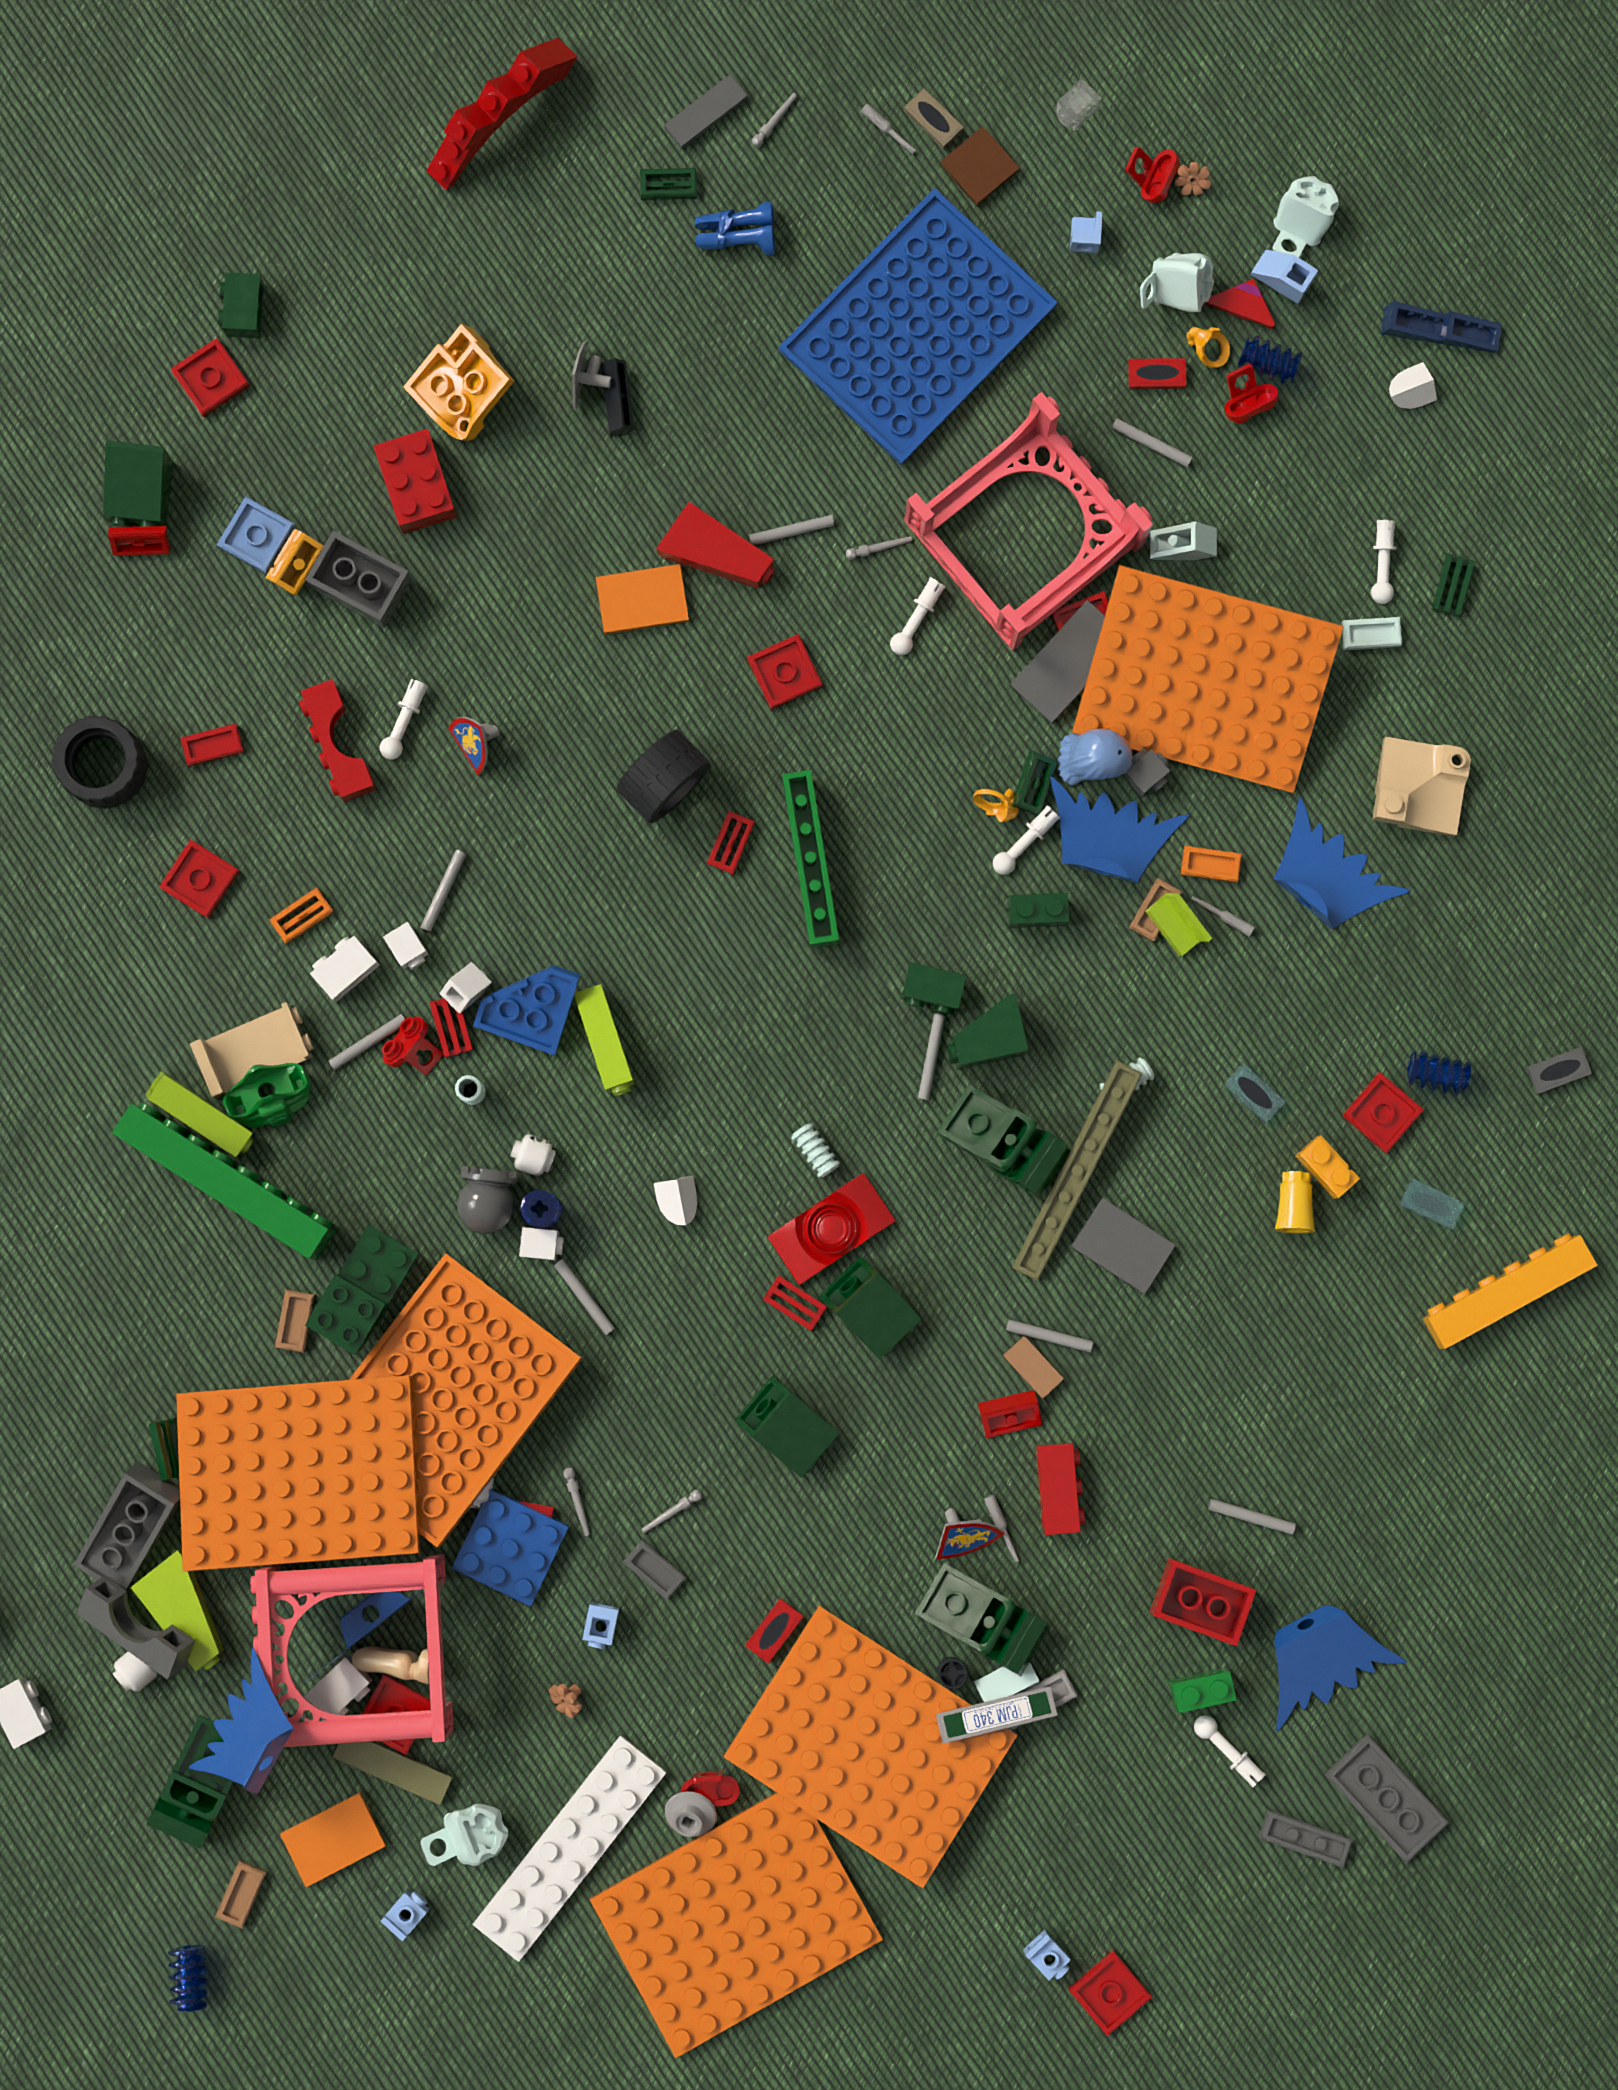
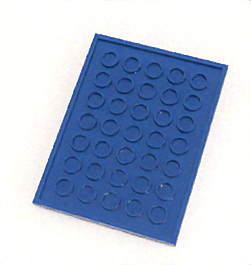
M934 188L778 347V351L902 466L1055 309L1058 302Z

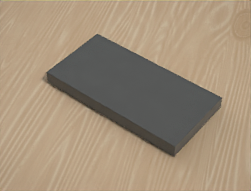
M1088 600L1010 683V686L1051 724L1082 692L1086 684L1105 617Z
M1367 1733L1324 1773L1406 1863L1449 1824L1445 1817Z

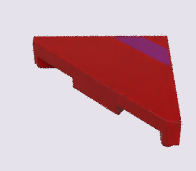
M1254 278L1210 297L1208 302H1205L1206 306L1226 311L1228 314L1248 322L1250 320L1267 327L1269 330L1275 327V323Z

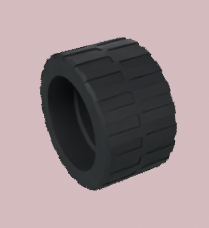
M93 715L75 720L73 724L68 725L63 733L58 736L52 752V767H54V774L57 780L60 781L61 786L84 804L100 809L118 807L120 804L130 801L140 791V787L146 779V771H148L147 755L143 750L140 740L123 724L106 716L97 717ZM111 737L117 740L125 750L126 760L122 773L114 782L101 788H91L84 785L78 779L75 771L76 759L80 750L88 742L96 738Z
M675 729L658 739L629 767L619 780L616 790L648 823H654L674 809L700 783L709 771L711 763L678 729Z

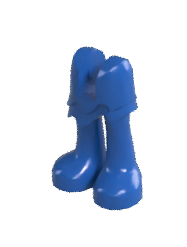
M772 201L763 202L757 208L735 213L734 209L724 210L719 213L706 214L695 218L696 229L717 231L715 233H701L695 236L696 246L701 249L719 250L726 249L728 246L754 244L758 245L765 255H775ZM743 225H759V226H762V227L754 228V229H747V230L735 231V226H743Z

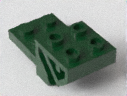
M970 1084L937 1131L943 1138L987 1163L991 1171L1038 1199L1070 1152L1069 1147L1051 1132L1036 1129L1037 1122L1017 1109L1012 1110Z
M368 1224L341 1271L332 1278L305 1326L350 1353L358 1355L369 1340L374 1327H378L391 1306V1301L418 1258L419 1253Z
M943 1563L915 1612L920 1618L1020 1677L1023 1675L1050 1627L1047 1622L1033 1613L1015 1605L1010 1599L989 1589L946 1563Z
M200 1714L146 1824L201 1849L233 1783L232 1780L188 1768L198 1760L215 1755L208 1747L209 1743H224L215 1728L214 1721Z

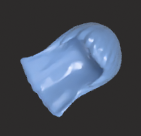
M1092 729L1081 735L1071 733L1060 741L1061 749L1059 751L1061 756L1058 758L1060 763L1058 767L1060 771L1059 776L1063 777V781L1068 782L1071 786H1075L1083 780H1103L1119 777L1121 774L1127 773L1133 764L1132 750L1129 743L1119 733L1110 729Z

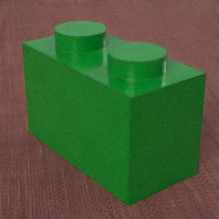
M1226 1668L1168 1680L1174 1708L1178 1713L1237 1701L1231 1673Z

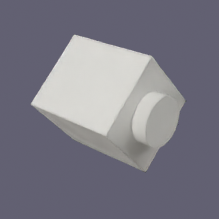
M408 922L383 936L403 969L407 967L410 970L417 968L425 962L424 957L429 955Z
M471 962L452 976L439 994L460 1014L482 997L492 982L482 970L478 969Z
M522 1227L519 1256L556 1260L557 1255H562L564 1238L559 1237V1231Z

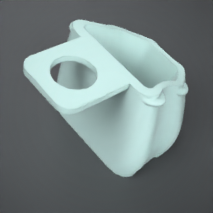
M1314 176L1303 177L1292 182L1289 190L1281 199L1277 216L1274 219L1275 228L1281 231L1273 245L1274 251L1295 255L1299 258L1306 244L1315 246L1320 243L1322 236L1332 224L1334 214L1339 206V200L1332 185L1324 183ZM1290 240L1295 243L1297 250L1288 252L1283 249L1281 242Z
M1174 253L1165 259L1158 258L1153 263V272L1141 284V308L1146 309L1155 300L1158 304L1182 311L1201 312L1203 303L1209 301L1214 284L1211 258L1201 253ZM1151 284V292L1146 299V290L1148 285Z
M474 1804L466 1809L446 1814L444 1817L445 1828L422 1838L421 1847L428 1864L431 1866H435L454 1856H457L462 1864L478 1866L500 1852L508 1837V1829L502 1822V1814L499 1809L485 1804ZM437 1838L442 1839L446 1844L445 1853L439 1857L434 1856L430 1852V1844Z

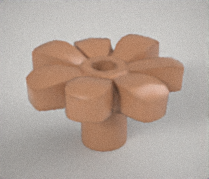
M1191 162L1189 168L1185 165H1181L1178 168L1180 176L1175 177V185L1182 186L1181 193L1188 196L1191 190H1193L1194 195H1200L1203 193V189L1210 188L1211 179L1207 178L1210 170L1206 166L1199 168L1197 162Z
M560 1684L558 1687L553 1685L549 1689L551 1700L554 1704H558L556 1710L563 1714L565 1713L567 1717L573 1718L582 1709V1705L577 1701V1696L581 1693V1689L577 1685L573 1684L568 1689L565 1684Z

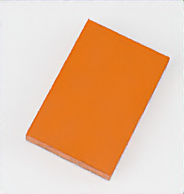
M680 564L595 577L605 635L689 622Z
M361 1792L280 1833L305 1887L387 1845Z

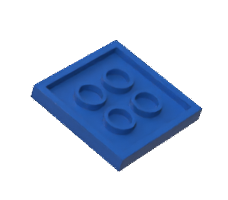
M493 1488L489 1489L488 1501L482 1503L451 1569L531 1606L570 1525L529 1507Z

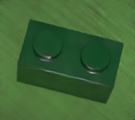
M225 274V282L220 284V298L224 299L223 310H219L218 324L219 327H222L227 337L261 338L264 282L260 274Z
M1068 893L1010 895L1008 898L1009 928L1067 926L1069 923Z
M910 962L901 999L907 1000L906 1005L923 1008V1005L926 1004L934 1006L935 1012L951 1015L952 1011L957 1012L959 1009L966 975Z

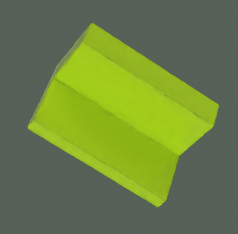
M1165 893L1145 911L1178 956L1185 955L1197 943L1209 942L1212 939L1179 893Z

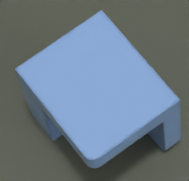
M1097 211L1095 218H1072L1070 252L1098 253L1101 244L1102 212Z

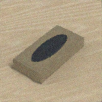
M924 88L904 107V112L942 149L946 148L963 131L964 127Z

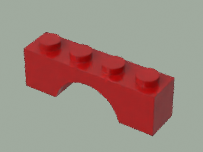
M331 679L300 691L303 700L299 701L305 717L310 716L313 726L309 727L311 736L315 744L320 742L323 753L319 754L324 769H330L333 776L329 783L334 796L340 795L341 799L346 802L377 790L364 759L345 756L335 746L333 736L335 725L339 718L347 711L335 681Z

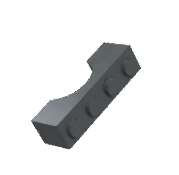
M106 1576L101 1577L86 1587L77 1612L78 1616L167 1680L186 1667L195 1640L173 1624L162 1631L151 1630L143 1626L130 1610L127 1591Z

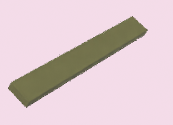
M1116 1060L1012 1266L1013 1269L1037 1281L1039 1280L1143 1074L1142 1072Z

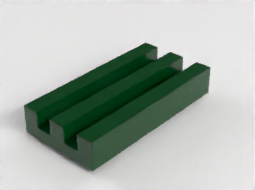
M696 168L640 169L641 200L697 199ZM691 177L689 181L666 180L646 182V178ZM691 188V189H689V190H651V191H646V189Z
M1447 553L1431 610L1456 617L1461 615L1475 561H1467L1463 557L1458 556L1457 558ZM1452 563L1455 564V569L1445 605L1442 606L1440 601L1450 564ZM1461 567H1466L1455 609H1453L1451 604Z
M1029 751L1012 805L1020 807L1024 811H1030L1034 815H1039L1051 784L1050 777H1053L1058 761L1035 751ZM1044 763H1047V766H1046V769H1045V772H1044V775H1043V778H1042V781H1041V784H1040V787H1039V790H1038V794H1037V797H1036V800H1035V803H1034V806H1033V805H1031V803H1032V799H1033L1035 790H1036V788L1038 787V784H1039V781H1040V775H1041V772H1042V768H1043Z
M177 1417L150 1423L149 1429L161 1481L179 1477Z

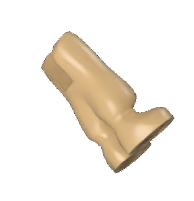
M370 1646L357 1650L352 1656L354 1667L360 1671L385 1673L404 1680L412 1679L424 1684H430L428 1649H424L418 1658V1655L410 1650H393Z

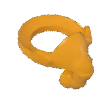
M1192 327L1187 332L1188 344L1196 346V353L1204 365L1209 368H1218L1227 362L1230 355V345L1219 328L1210 327L1207 330ZM1210 339L1217 340L1221 347V354L1216 361L1209 360L1205 354V345Z
M980 789L973 795L975 805L985 810L988 816L996 815L999 822H1008L1019 813L1018 807L1012 805L1015 794L1011 789H1008L1004 794L992 789ZM981 795H994L1002 802L991 803L984 800Z

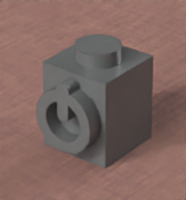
M1144 748L1133 756L1132 766L1127 773L1123 774L1125 780L1142 797L1151 789L1157 792L1168 782L1165 777L1170 772L1167 768L1169 763L1161 753L1155 754L1152 749L1147 752Z

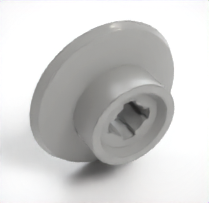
M677 1793L665 1805L667 1822L675 1831L686 1837L700 1836L709 1832L717 1820V1812L714 1805L708 1798L699 1793Z

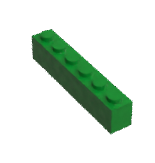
M811 770L782 774L809 946L811 949L836 945L839 943Z

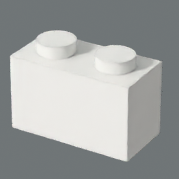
M355 936L351 939L348 937L342 939L334 947L337 951L328 958L326 956L321 957L312 966L314 970L310 973L311 976L335 1002L339 1001L380 966Z
M347 1655L304 1697L321 1710L345 1715L349 1711L345 1706L353 1699L359 1702L370 1691L367 1685L373 1680L366 1672L354 1667L352 1657Z
M26 1676L0 1689V1723L13 1749L52 1729L49 1724L52 1722L51 1716L44 1706H40L36 1698L38 1690L31 1680H27Z

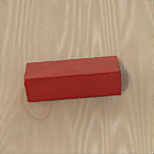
M1033 1390L978 1404L986 1438L1043 1425L1038 1400Z

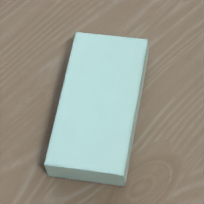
M1400 617L1343 620L1341 622L1344 626L1342 630L1344 651L1402 646Z
M1029 1662L1021 1677L1005 1667H1001L974 1681L983 1701L987 1702L1019 1694L1039 1684L1040 1681Z

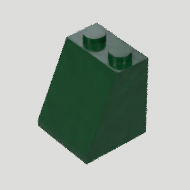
M106 440L103 516L108 522H111L112 526H166L174 461L164 447Z
M1016 993L1007 996L953 1036L951 1044L947 1047L950 1064L955 1063L957 1070L1019 1057L1027 1053L1028 1046Z
M861 1256L819 1295L820 1299L879 1360L883 1356L890 1354L895 1349L896 1344L905 1335L911 1334L916 1329L917 1323L922 1320L892 1286Z
M773 1376L770 1377L735 1419L752 1438L801 1478L815 1467L817 1459L824 1451L832 1447L839 1434L837 1430Z

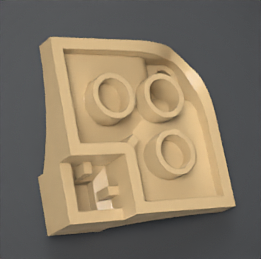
M1385 737L1383 739L1375 788L1376 799L1372 820L1397 824L1401 828L1455 837L1458 832L1464 788L1470 770L1471 759L1468 752L1457 746L1445 744L1431 745ZM1453 756H1457L1460 758V765L1453 764Z

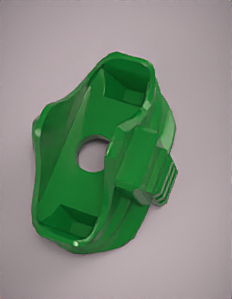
M297 1063L253 1065L242 1080L225 1094L223 1105L229 1117L247 1127L258 1128L270 1123L276 1128L290 1122L289 1114L298 1111L306 1105L310 1094V1079L304 1072L303 1067ZM267 1083L272 1084L275 1087V1093L261 1098L259 1094L261 1086Z

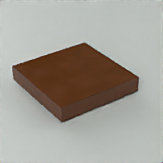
M981 127L940 162V166L976 207L1017 174L1020 169L984 127Z

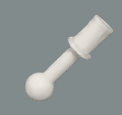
M1377 520L1376 546H1373V550H1379L1377 583L1371 589V596L1379 604L1388 603L1394 596V589L1389 583L1390 551L1396 550V547L1393 546L1395 521Z
M931 577L929 578L919 598L914 599V602L918 605L902 633L895 634L890 641V647L895 654L906 655L911 651L913 647L912 637L927 611L934 612L933 606L946 586L938 583V581Z
M411 679L402 702L399 701L398 703L402 710L390 737L383 739L380 744V752L386 759L393 760L401 755L403 750L401 739L413 713L419 714L420 712L418 707L428 689V686L420 681Z
M1047 805L1030 824L1026 823L1030 829L1008 852L998 853L994 857V870L1001 875L1010 874L1015 868V860L1037 837L1043 840V835L1060 817Z
M1208 1715L1197 1718L1194 1723L1195 1733L1202 1739H1210L1233 1762L1230 1769L1234 1768L1253 1788L1266 1774L1247 1756V1751L1241 1755L1217 1731L1218 1726L1214 1718Z

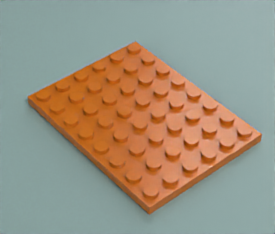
M1119 565L1072 733L1081 735L1092 729H1110L1123 736L1131 749L1141 751L1145 748L1147 752L1152 749L1155 754L1159 752L1170 760L1294 793L1344 626Z
M447 1253L444 1254L349 1379L411 1376L419 1534L437 1548L442 1546L583 1359Z
M410 1375L176 1394L182 1566L184 1572L420 1554L412 1383Z
M818 1606L723 1757L919 1887L924 1888L1016 1739L1017 1734L1006 1728L942 1744L935 1715L971 1706V1704L821 1606Z
M777 1792L590 1898L591 1904L675 2058L883 1940L818 1819Z

